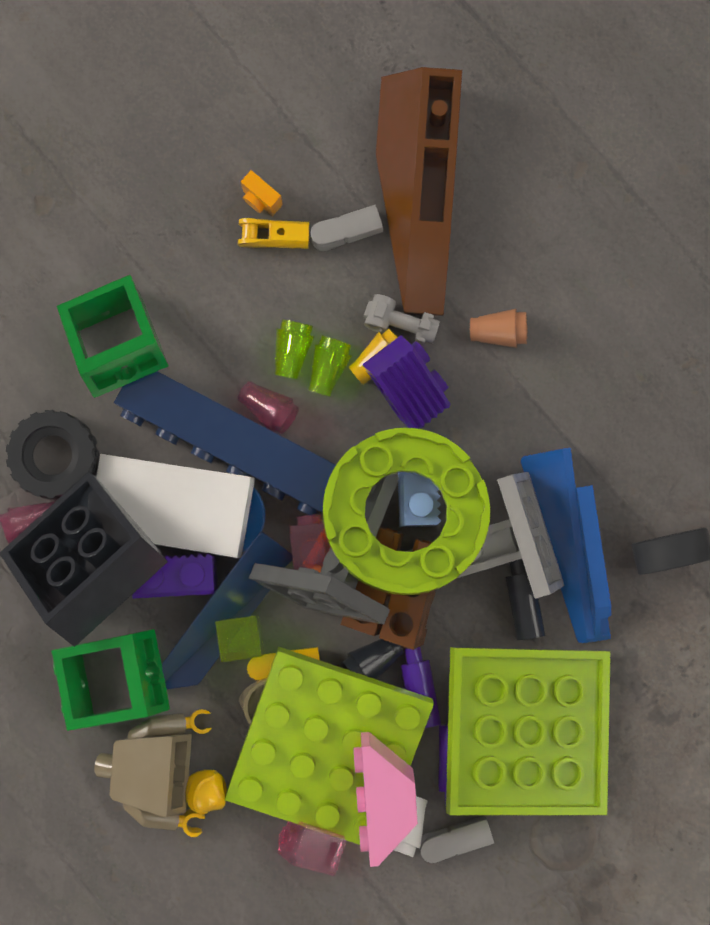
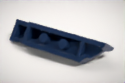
M261 531L163 661L162 669L166 689L200 684L270 591V589L249 579L254 564L285 568L295 557L292 553Z

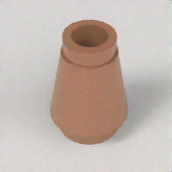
M511 309L479 316L478 318H470L471 341L517 348L518 344H527V313Z

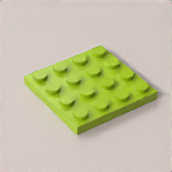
M278 646L228 785L225 801L360 845L359 826H367L366 812L358 813L356 787H364L363 772L355 773L353 747H362L361 732H370L411 766L434 701L432 698Z
M450 647L446 813L449 815H607L610 651Z

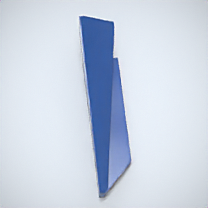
M571 448L524 456L521 459V465L524 472H529L565 585L561 588L576 639L580 643L611 639L608 617L611 616V601L593 485L576 488Z

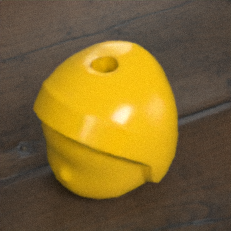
M209 769L191 774L186 786V803L189 808L200 815L213 810L223 809L226 805L225 796L227 791L224 777L218 771Z

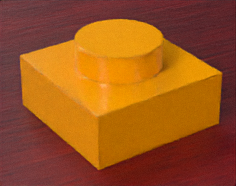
M252 170L241 180V186L245 193L243 199L258 213L265 210L273 217L282 207L281 195Z

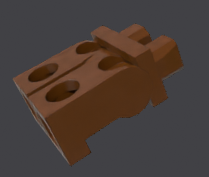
M383 527L379 529L376 539L382 545L399 551L404 533ZM420 538L416 539L412 552L428 547L432 542ZM358 581L355 590L390 609L385 624L343 617L340 625L372 636L380 634V639L412 650L424 645L428 630L425 628L436 590L415 595H397L374 589Z

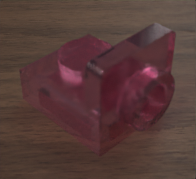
M321 514L298 516L297 524L289 525L293 570H299V567L319 572L323 567L324 558L330 549Z
M288 821L279 835L278 854L293 866L335 876L347 841L343 835L299 821L298 824Z

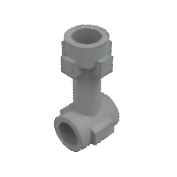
M375 294L373 300L368 302L364 313V318H366L364 326L366 328L384 333L390 325L416 334L415 341L424 345L425 341L433 344L440 325V321L433 319L434 315L424 312L422 319L396 311L394 310L396 301L381 294Z

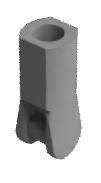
M372 205L341 215L340 217L320 221L313 225L310 233L314 248L323 252L346 243L382 233L383 226L376 205Z
M484 815L449 826V828L424 834L420 848L422 858L426 862L437 863L456 854L460 855L494 844L486 816Z

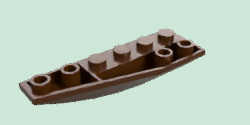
M420 67L381 77L376 161L403 312L405 314L423 315L426 312L434 316L444 315L462 70Z

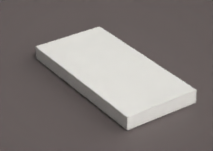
M100 454L96 478L154 544L235 558L242 557L255 478Z

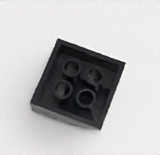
M91 471L84 475L0 552V556L44 623L74 647L168 562L151 539Z

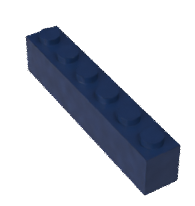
M158 371L122 386L114 404L123 409L120 416L140 427L144 421H147L158 427L155 435L174 445H177L179 439L194 446L190 453L212 464L214 458H217L229 464L226 470L227 473L251 476L263 482L264 485L261 490L283 501L285 495L290 496L300 502L297 507L298 510L317 520L321 513L323 514L325 489L336 464Z

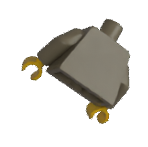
M199 709L194 711L190 717H185L183 713L152 716L131 728L127 739L116 740L113 744V754L101 753L97 756L94 766L96 776L111 779L109 794L111 799L123 803L124 810L141 826L171 831L181 827L190 837H197L202 833L201 828L187 825L188 820L193 817L205 819V814L200 815L191 809L186 811V786L189 779L192 734H187L185 731L186 729H192L199 734L208 733L212 728L198 729L194 724V719L201 713L211 714L209 711Z

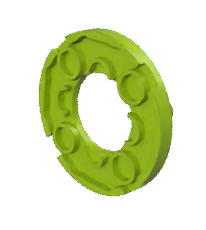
M417 428L384 430L375 433V435L349 449L333 469L323 500L325 534L339 562L362 583L374 589L397 595L427 593L449 584L460 576L480 552L485 542L490 522V502L484 479L482 480L479 472L470 461V457L449 439ZM397 472L417 473L430 479L441 491L446 504V523L440 536L428 547L414 552L395 551L382 545L371 533L365 518L366 500L372 487L384 477Z

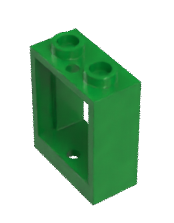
M127 275L56 306L79 374L94 398L169 366L143 298L131 275ZM133 308L142 335L88 358L79 331Z
M155 629L82 643L75 647L68 646L51 650L54 661L53 670L57 677L61 698V711L65 718L67 731L149 717L170 710ZM120 647L132 707L94 714L82 654Z

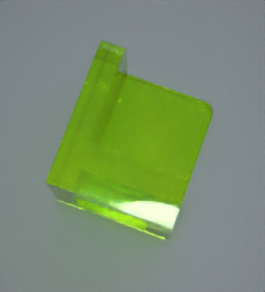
M259 614L215 622L221 662L261 657L265 654Z

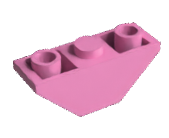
M361 732L362 747H353L355 773L363 772L364 787H356L358 813L366 812L367 826H359L361 852L369 851L370 867L379 866L418 824L413 768L370 732Z

